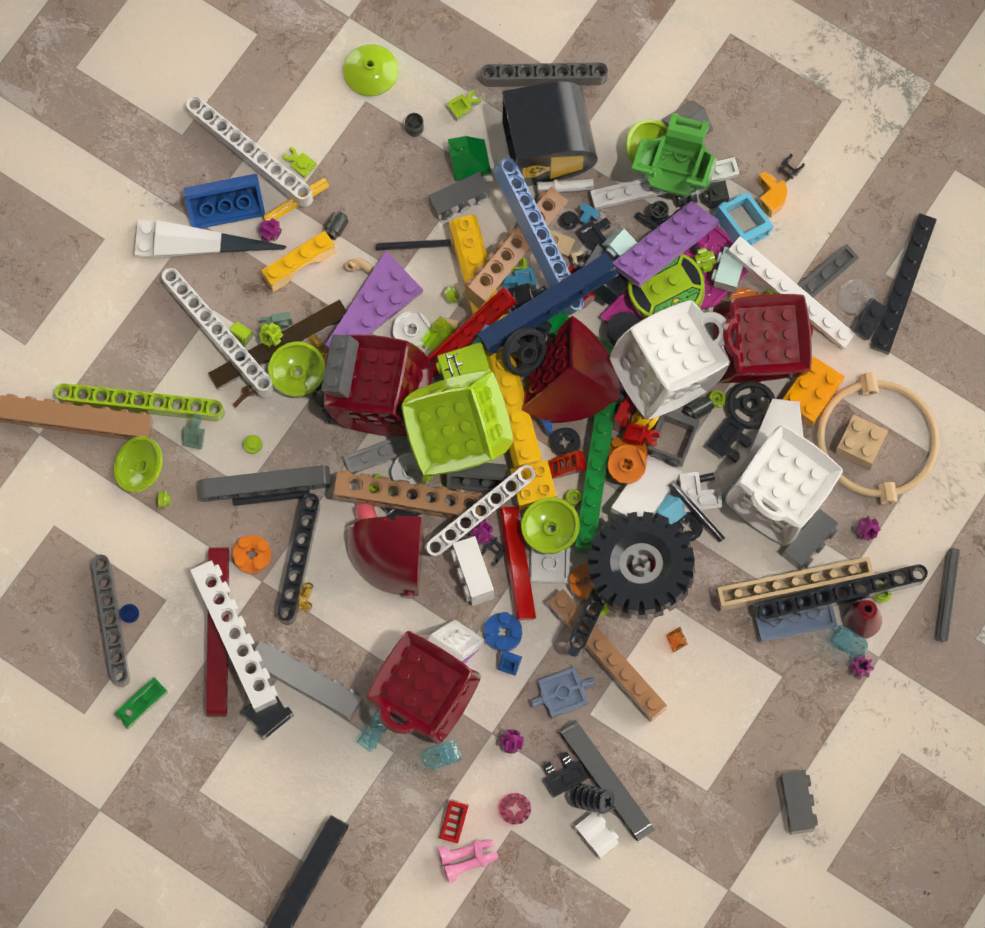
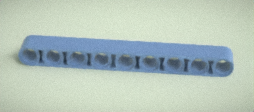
M505 158L494 167V175L551 288L571 274L516 162L511 158ZM583 298L562 312L568 316L573 315L583 307Z

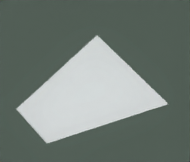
M772 399L748 457L754 458L773 431L780 425L791 429L803 437L799 402Z

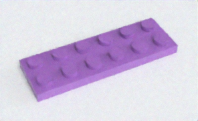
M691 201L613 262L616 267L615 270L638 287H641L719 225V220Z

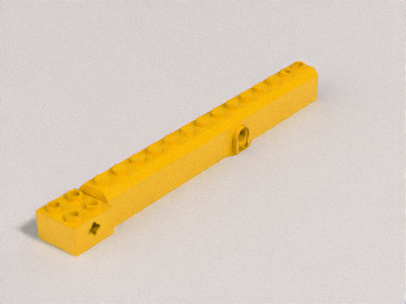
M477 215L455 218L449 222L450 234L464 285L470 278H476L477 275L474 273L481 265L485 267L487 264L485 260L488 256ZM495 290L491 294V296L487 299V301L484 304H486L497 293V290ZM469 301L473 316L479 308ZM503 314L498 320L502 319L508 314ZM483 345L490 370L494 373L500 387L511 425L513 442L508 452L513 469H510V475L524 465L531 466L535 471L534 479L515 494L519 511L527 510L537 500L547 497L557 498L548 461L542 460L531 416L522 410L524 390L520 375H515L506 369L502 360V349L491 356ZM511 353V363L517 368L515 357ZM529 469L521 471L523 479L528 480L531 478L532 473ZM512 481L513 489L515 491L517 485L515 482Z

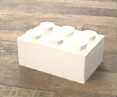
M475 536L453 543L451 558L454 566L458 565L459 567L457 568V575L460 583L465 584L463 592L466 601H471L472 606L493 600L494 589Z

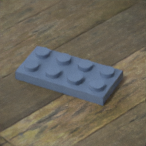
M819 595V599L822 602L829 601L826 595ZM800 600L802 606H810L808 600ZM768 601L752 604L760 642L836 628L838 626L833 607L764 623L759 619L758 611L760 606ZM781 605L782 610L786 612L791 611L790 605ZM766 608L762 610L765 616L772 615V611L770 609Z

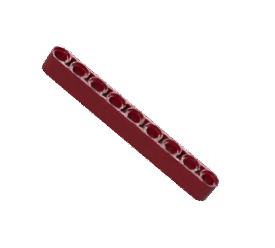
M209 547L208 562L212 560L214 565H219L223 574L220 576L222 583L226 581L229 587V547ZM211 580V581H209V582H208V587H209V588L214 587V586L216 585L217 581H216V580ZM217 598L215 604H222L225 598ZM208 610L207 717H227L228 651ZM229 614L223 617L224 622H229Z

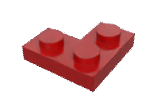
M628 394L624 402H621L614 418L613 430L619 433L622 427L626 428L631 413L629 411L633 412L635 409V404Z

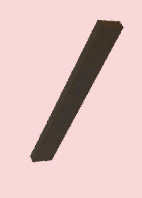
M339 299L282 331L281 342L276 346L273 344L268 347V345L261 343L248 350V353L262 366L270 362L274 352L284 344L305 342L341 321L347 310ZM239 357L237 361L241 362L245 357ZM230 361L208 373L217 390L243 377Z

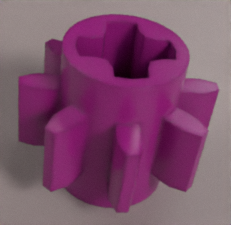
M273 218L270 221L264 220L259 228L260 236H262L261 239L268 243L270 240L276 241L282 232L280 222Z
M867 516L866 518L859 519L858 526H855L860 539L865 537L869 541L877 538L878 531H881L876 518L871 520Z
M486 521L480 522L470 533V538L475 536L477 543L482 545L486 542L488 543L493 538L491 535L493 528Z
M864 654L860 659L855 656L853 658L855 663H850L849 667L853 668L851 675L856 674L859 680L864 675L869 678L870 674L868 671L874 670V667L870 666L872 659L867 660ZM859 664H860L861 666H862V665H865V666H866L865 669H860V670H859V669H858Z
M508 729L505 734L501 733L499 746L503 747V751L506 753H517L518 749L522 750L524 737L520 736L519 731Z

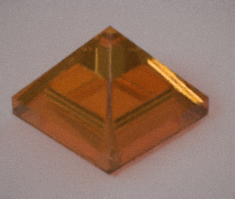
M681 627L667 634L673 653L688 645Z

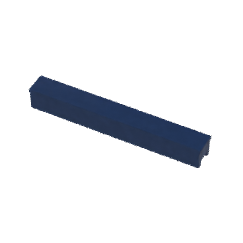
M607 252L479 332L477 336L492 356L503 349L507 338L514 331L516 332V330L524 327H538L617 277L616 267L610 260Z

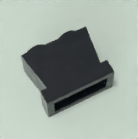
M278 696L275 697L278 703L258 712L254 710L250 703L245 707V712L242 713L250 723L259 729L257 732L263 740H266L294 717L289 707L284 708Z

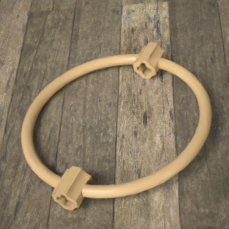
M870 372L860 375L859 383L846 387L829 401L818 425V448L828 455L825 444V429L828 418L834 407L844 397L855 391L861 390L862 395L871 396L879 392L878 388H885L896 391L913 401L924 414L931 431V451L922 471L913 480L897 488L895 487V482H884L878 485V490L859 486L843 475L838 480L839 483L849 490L864 496L878 497L881 504L891 505L897 503V495L915 488L928 476L938 455L939 433L933 414L919 396L899 384L877 380L876 373Z

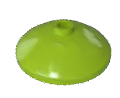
M367 44L354 49L347 56L344 62L343 74L347 85L357 94L368 97L379 96L389 91L395 84L398 77V63L395 56L385 47ZM369 63L373 64L372 67H368L367 65Z
M645 119L637 122L630 128L626 136L625 149L632 165L642 138L657 139L666 135L668 127L658 120Z
M305 342L284 344L274 352L268 366L269 377L272 380L273 386L279 392L291 397H302L314 392L323 382L326 369L321 353L314 346ZM300 371L301 375L296 376L295 372Z
M137 436L128 440L121 447L115 459L114 475L122 489L138 493L148 489L156 481L163 462L162 451L157 442L146 436Z
M555 497L542 498L531 504L525 511L521 524L523 536L529 546L544 554H557L565 551L576 541L580 530V522L576 510L565 500ZM554 527L555 530L553 532H549L548 528Z

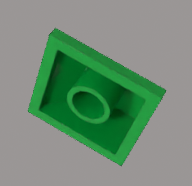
M470 136L448 139L455 181H461L480 172L482 177L492 175L485 139Z

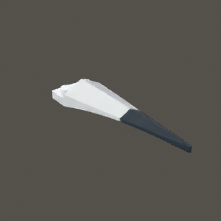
M138 220L134 257L158 259L221 252L284 250L286 246L159 220Z

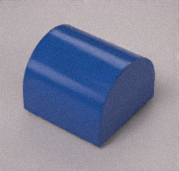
M504 650L500 658L498 670L516 676L522 656Z

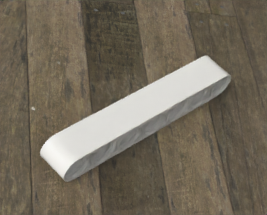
M528 465L520 467L427 543L428 553L433 556L442 554L453 543L457 542L528 485L535 477L534 469ZM523 469L531 471L532 476L530 479L525 480L521 477ZM508 481L516 483L517 488L515 491L509 492L506 489L505 485ZM498 493L501 495L502 500L499 504L491 502L490 497L492 494ZM482 505L486 508L484 516H478L475 513L477 506ZM464 517L471 520V526L466 529L460 525V520ZM450 529L456 532V538L452 541L445 538V532ZM432 542L440 543L441 550L439 552L433 553L430 550Z

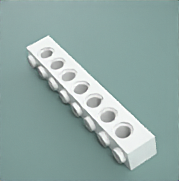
M211 560L190 570L254 710L258 712L278 703L275 698L278 696L274 685L270 686L267 680L270 678L266 667L262 669L259 663L263 660L258 650L254 651L251 646L254 644L250 633H245L244 627H246V623L242 615L238 617L235 611L239 608L234 598L230 600L227 594L231 592L227 582L222 583L220 576L223 574L219 565H214ZM216 580L217 583L214 587H207L209 581ZM224 597L225 600L222 604H215L217 598ZM231 614L232 619L229 622H224L223 617ZM233 632H240L239 638L231 639ZM241 649H248L246 656H239ZM256 666V671L253 674H248V667ZM258 683L264 684L262 691H255V686Z

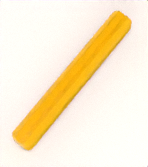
M325 178L309 186L312 196L314 197L329 187ZM304 193L300 197H306L308 194ZM290 198L264 214L263 218L269 221L271 218L277 220L299 205Z

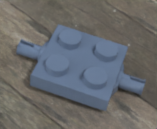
M575 667L538 680L541 697L531 700L533 708L545 704L551 718L588 705L585 688L596 685L593 677L582 681Z

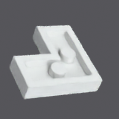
M699 471L679 474L681 489L700 510L723 507L720 488L701 490ZM686 505L683 506L685 512H691Z

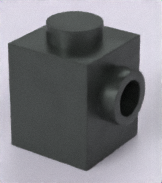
M726 180L710 183L709 188L704 191L705 202H708L709 209L717 208L723 202H729Z

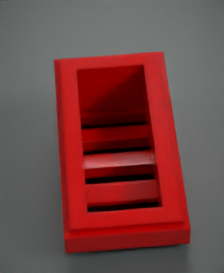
M580 450L548 460L552 479L587 471L584 452ZM568 460H569L570 468L567 467V461H568ZM560 462H563V468H564V470H561V463H560ZM557 463L558 472L555 473L554 464Z
M450 799L439 839L459 843L469 804ZM452 806L464 809L463 813L451 810ZM450 814L459 816L461 820L449 818ZM447 823L457 824L459 828L447 826ZM445 830L456 832L457 835L446 834Z

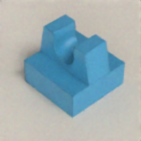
M583 203L580 207L583 213L580 221L584 225L591 222L592 219L598 221L601 216L598 210L586 203Z

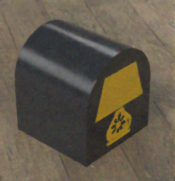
M550 82L502 91V124L509 157L516 162L527 186L537 185V182L569 179L585 173L596 165L598 157L581 86L571 82Z

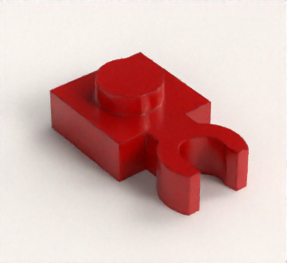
M629 423L624 435V442L643 446L644 442H648L650 446H657L656 439L652 438H660V432L657 430L649 431L648 426Z

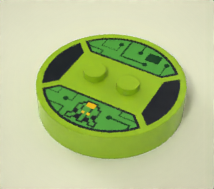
M681 254L641 287H638L630 280L628 284L631 304L643 319L668 307L692 300L700 308L705 296V283L702 271L697 263L685 254Z

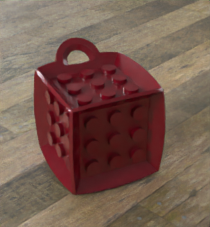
M764 294L723 300L714 307L713 312L721 314L726 319L723 327V340L725 344L724 349L730 361L728 369L720 379V382L771 381L789 377H801L810 371L812 364L811 328L804 295ZM712 322L713 340H715L719 336V327Z
M350 334L351 337L359 342L349 398L331 397L325 393V408L337 422L349 429L379 435L408 436L402 412V403L415 390L431 384L432 363L420 348L409 341L377 335Z
M406 631L384 661L366 697L369 703L380 709L379 719L388 730L398 734H408L416 731L433 740L434 743L441 744L464 713L477 689L481 676L478 671L472 670L444 649L414 634L412 631ZM390 715L399 720L400 722H402L403 724L395 723L390 718Z

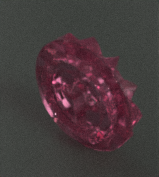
M519 793L507 795L500 804L502 818L505 822L512 825L522 824L528 820L531 814L530 801ZM518 801V808L524 811H518L514 817L513 811L507 808L514 807V804Z

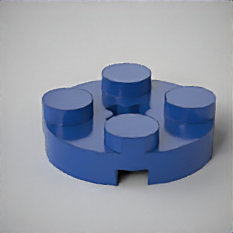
M502 612L491 616L487 620L484 627V638L491 649L509 652L515 649L521 642L523 635L522 625L519 620H516L515 616ZM500 628L508 629L506 637L498 635Z

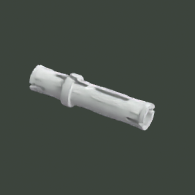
M593 178L558 181L556 179L551 182H537V193L541 194L543 190L547 192L550 187L558 193L594 190Z

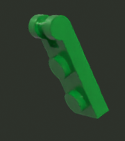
M153 677L120 707L114 716L118 720L121 719L124 727L129 729L164 697L168 691ZM129 709L134 713L130 717L126 714Z

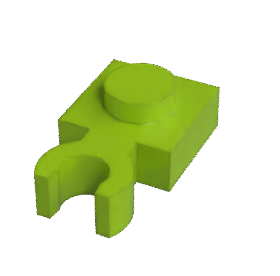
M471 90L466 98L461 94L447 103V107L457 120L473 111L471 105H479L481 103V97L477 99L472 98V96L476 95V90Z
M290 147L289 150L293 155L287 156L283 154V158L286 162H292L290 165L291 169L305 179L315 169L317 163L303 152L297 155L296 149Z

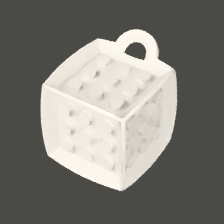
M692 300L685 301L661 310L628 329L616 342L610 355L611 363L625 391L645 419H652L680 408L710 390L723 377L730 361L724 349L725 344L723 340V327L726 319L721 314L715 312L703 313ZM713 322L719 327V336L715 340L712 339L705 327V324Z
M780 425L773 431L736 484L729 490L726 496V503L753 527L786 546L796 539L806 522L827 498L836 482L840 479L843 469L813 443L791 429Z

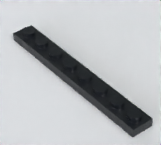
M921 213L918 215L886 305L887 310L880 321L871 347L873 350L887 355L890 353L936 224V218Z

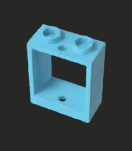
M748 192L735 196L729 202L721 203L717 207L714 216L719 220V224L733 243L737 238L741 237L748 244L753 245L768 237L774 227ZM742 205L758 225V227L746 233L742 232L728 213Z

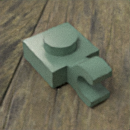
M290 312L259 318V323L265 322L269 325L273 322V324L280 326V329L293 325Z
M194 413V418L191 419V426H186L183 446L202 449L205 429H200L202 415Z

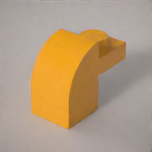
M764 171L759 175L758 183L767 193L760 197L759 205L771 218L783 208L787 197V186L783 180L777 184L774 176L768 175Z

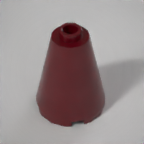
M856 601L846 608L843 615V624L851 636L858 639H867L874 636L880 630L882 615L873 601Z

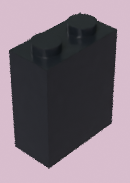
M598 244L592 250L589 248L583 255L584 261L581 260L575 269L578 271L606 253V251ZM607 253L610 260L614 262L616 259ZM617 272V277L592 292L607 305L619 296L628 281L619 272Z

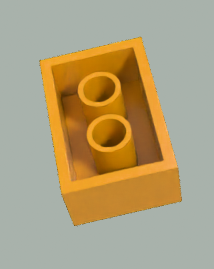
M813 356L810 371L797 378L783 400L799 402L801 420L812 428L829 401L843 384L845 376Z

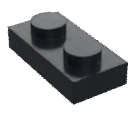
M870 298L851 331L863 339L869 340L886 312L887 307Z

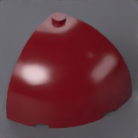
M571 316L556 331L558 335L553 342L548 341L546 344L547 350L543 362L535 371L530 373L528 378L530 386L528 390L524 391L522 410L543 420L571 422L589 418L601 412L619 398L618 375L611 363L609 353L586 325L574 316Z
M386 516L359 520L354 522V525H349L347 528L348 553L353 566L360 576L370 585L381 591L403 595V598L408 599L419 596L424 543L422 517L396 516L395 520H391Z

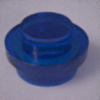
M126 604L120 610V617L125 623H134L139 618V610L133 604Z

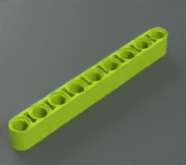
M61 383L55 388V395L62 404L64 401H67L77 406L88 404L93 406V408L99 409L103 406L109 407L114 411L126 409L132 413L146 412L151 415L187 419L194 418V413L202 415V420L220 421L225 415L222 403L214 399ZM62 392H69L68 396L60 397ZM81 394H88L85 399H79ZM100 396H107L104 401H98ZM120 397L126 398L123 403H117ZM137 400H145L142 405H135ZM156 402H163V405L161 407H154ZM175 404H182V407L180 409H173V406ZM194 406H201V409L199 411H192V408ZM217 407L220 409L216 414L211 413L213 408Z

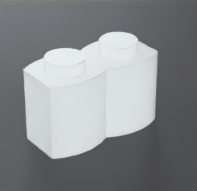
M592 812L574 829L592 852L601 859L618 845L617 839L619 837L613 829L608 830L604 825L606 821L599 813L596 815Z

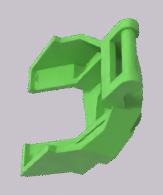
M673 113L666 135L657 139L642 138L631 170L644 175L652 188L671 194L688 196L699 189H708L716 169L717 157L711 154L704 145L710 122H700L680 117L679 114Z

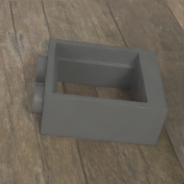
M671 411L661 415L655 430L661 433L666 421L691 431L681 458L650 445L647 452L650 454V457L668 461L667 463L673 467H683L700 421L676 411Z

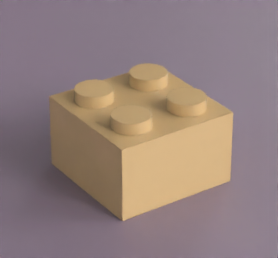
M853 415L835 454L870 470L888 430Z

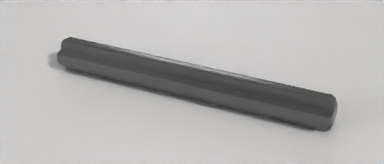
M949 548L937 632V640L941 642H947L949 639L960 550L956 548Z

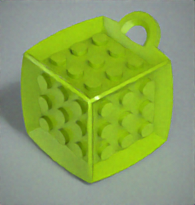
M492 371L460 375L430 384L409 394L402 403L408 439L423 475L422 482L428 484L435 475L461 471L495 460L506 453L513 442L507 408Z

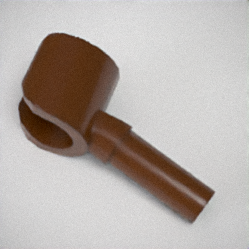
M251 385L243 387V394L232 404L235 408L247 397H254L257 394L255 390L249 393L250 388H252Z

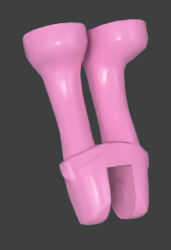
M477 840L472 845L449 851L445 846L438 847L439 857L442 866H444L448 883L456 881L457 876L465 871L480 866L485 867L498 859L497 852L483 855L482 852L494 846L493 840ZM475 855V858L470 859L468 861L455 865H447L456 860L465 858L467 856Z

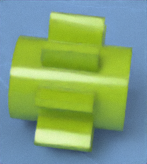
M706 248L697 250V255L693 256L694 261L701 270L703 269L704 273L711 271L712 265L716 264L713 251L708 252Z
M271 322L269 325L265 323L261 327L262 331L258 335L263 344L270 347L273 344L276 346L281 342L280 338L283 334L281 333L280 326Z

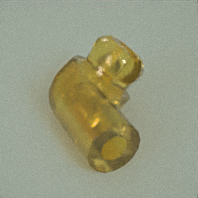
M316 334L311 335L309 341L326 360L327 352L324 342Z
M310 582L304 583L299 600V608L305 612H309L312 608V603L309 602L313 584Z

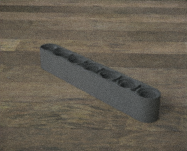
M604 63L487 64L481 68L480 77L481 83L486 87H521L550 82H571L579 86L603 85L608 78V68ZM561 72H564V73H566L567 75L562 77V76H559L558 74L561 73ZM578 72H583V73H585V75H584V76H578L577 73H578ZM602 72L604 75L598 76L595 73ZM506 73L511 74L510 77H504L503 75ZM528 73L530 76L523 77L522 74ZM547 73L548 76L542 77L540 74ZM486 74H492V75H493V76L490 77V78L485 77Z
M327 465L207 478L198 481L199 500L202 502L323 489L331 486L330 467Z
M99 554L93 558L92 567L110 677L116 686L125 687L130 682V672L113 570L108 557ZM100 562H107L104 568H97ZM103 580L110 581L107 587L100 586ZM108 598L113 599V602H112L111 605H109V606L103 605V603H104V601H105L106 599H108ZM115 617L116 621L113 624H106L108 618ZM112 636H119V640L116 643L109 642ZM116 654L122 655V659L119 662H113V657ZM124 673L125 678L121 681H117V674Z
M574 720L559 731L561 737L597 787L613 792L614 802L612 807L634 838L639 842L655 831L648 818L579 723Z

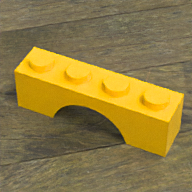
M324 230L261 270L263 278L274 293L288 284L292 277L304 267L315 262L321 263L336 253L335 245Z

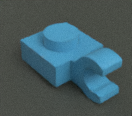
M533 268L514 271V276H506L502 282L503 287L509 289L526 283L536 286Z

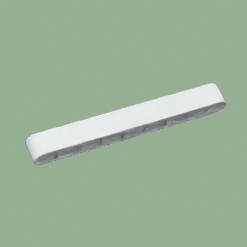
M193 96L187 100V110L192 119L298 205L307 207L312 204L311 188L201 98ZM195 106H199L198 109H192ZM221 128H226L224 131H219ZM234 139H240L238 142H232ZM247 150H253L251 153H246ZM263 160L267 161L265 164H259ZM274 172H280L278 175H273ZM290 182L294 183L292 186H286ZM304 193L308 194L306 197H300Z
M174 268L165 269L162 273V279L166 289L258 395L264 398L271 396L274 392V387L268 374L180 273ZM171 277L176 278L174 281H168ZM183 290L187 291L184 295L179 294ZM199 304L196 308H191V305ZM210 317L208 321H202L203 318ZM217 330H221V331H222V332H221L220 334H218V335L213 334V333H214L215 331H217ZM227 344H234L231 348H225ZM239 357H245L243 361H237ZM252 370L257 371L254 375L248 374ZM263 384L269 385L265 389L260 388V386Z

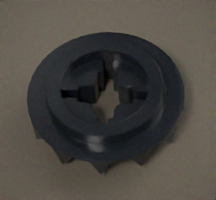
M559 428L551 436L550 446L552 451L558 456L580 449V436L571 428ZM564 436L568 442H571L568 444L567 449H565L563 444H560L563 442Z
M686 512L687 514L679 519L676 524L682 528V534L686 533L691 542L701 536L703 524L692 512ZM692 521V531L687 530V532L683 533L684 526L682 524L688 525Z

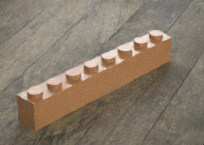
M14 394L0 396L1 423L130 440L137 436L149 438L151 436L153 419L146 412H138L136 414L130 413L126 409L114 411L109 407L103 406L99 409L93 408V406L88 404L77 406L67 401H64L62 404L55 403L51 399L40 401L30 396L18 398Z
M562 589L549 600L548 607L572 633L582 609ZM595 625L585 646L586 650L652 722L666 710V703ZM580 626L581 630L588 631L586 627Z

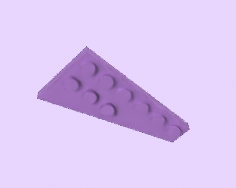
M385 251L332 334L371 335L421 295L423 289ZM332 335L326 343V348L328 350L330 348Z

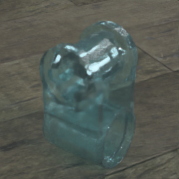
M843 625L838 626L829 641L835 648L844 651L853 658L856 656L860 659L863 654L866 655L868 643L864 638ZM859 645L862 646V648L859 649V651L855 650V648Z
M451 740L428 750L424 759L425 766L428 769L436 770L462 760L463 756L457 741ZM430 756L437 758L436 763L429 761Z

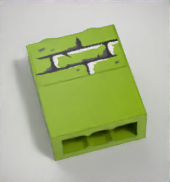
M482 342L439 355V362L436 363L439 374L443 373L444 380L475 372L491 371Z

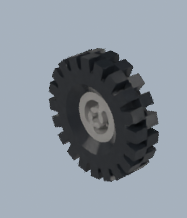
M644 511L643 516H637V512L627 513L628 518L624 520L620 515L612 519L613 525L609 527L605 524L599 530L600 536L594 537L591 543L592 550L588 552V572L592 589L596 591V597L602 604L605 602L607 608L612 612L621 611V616L630 619L632 614L637 615L638 620L648 619L649 614H653L654 618L662 616L665 609L671 612L678 607L677 602L679 600L684 601L688 595V588H692L694 582L695 558L693 547H691L687 534H682V528L675 522L670 524L669 518L663 515L654 518L653 512ZM648 558L652 559L656 564L652 572ZM631 561L633 566V572H635V576L632 575L627 569Z

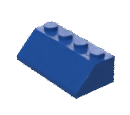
M257 173L184 188L191 227L194 228L212 227L262 217L265 214Z

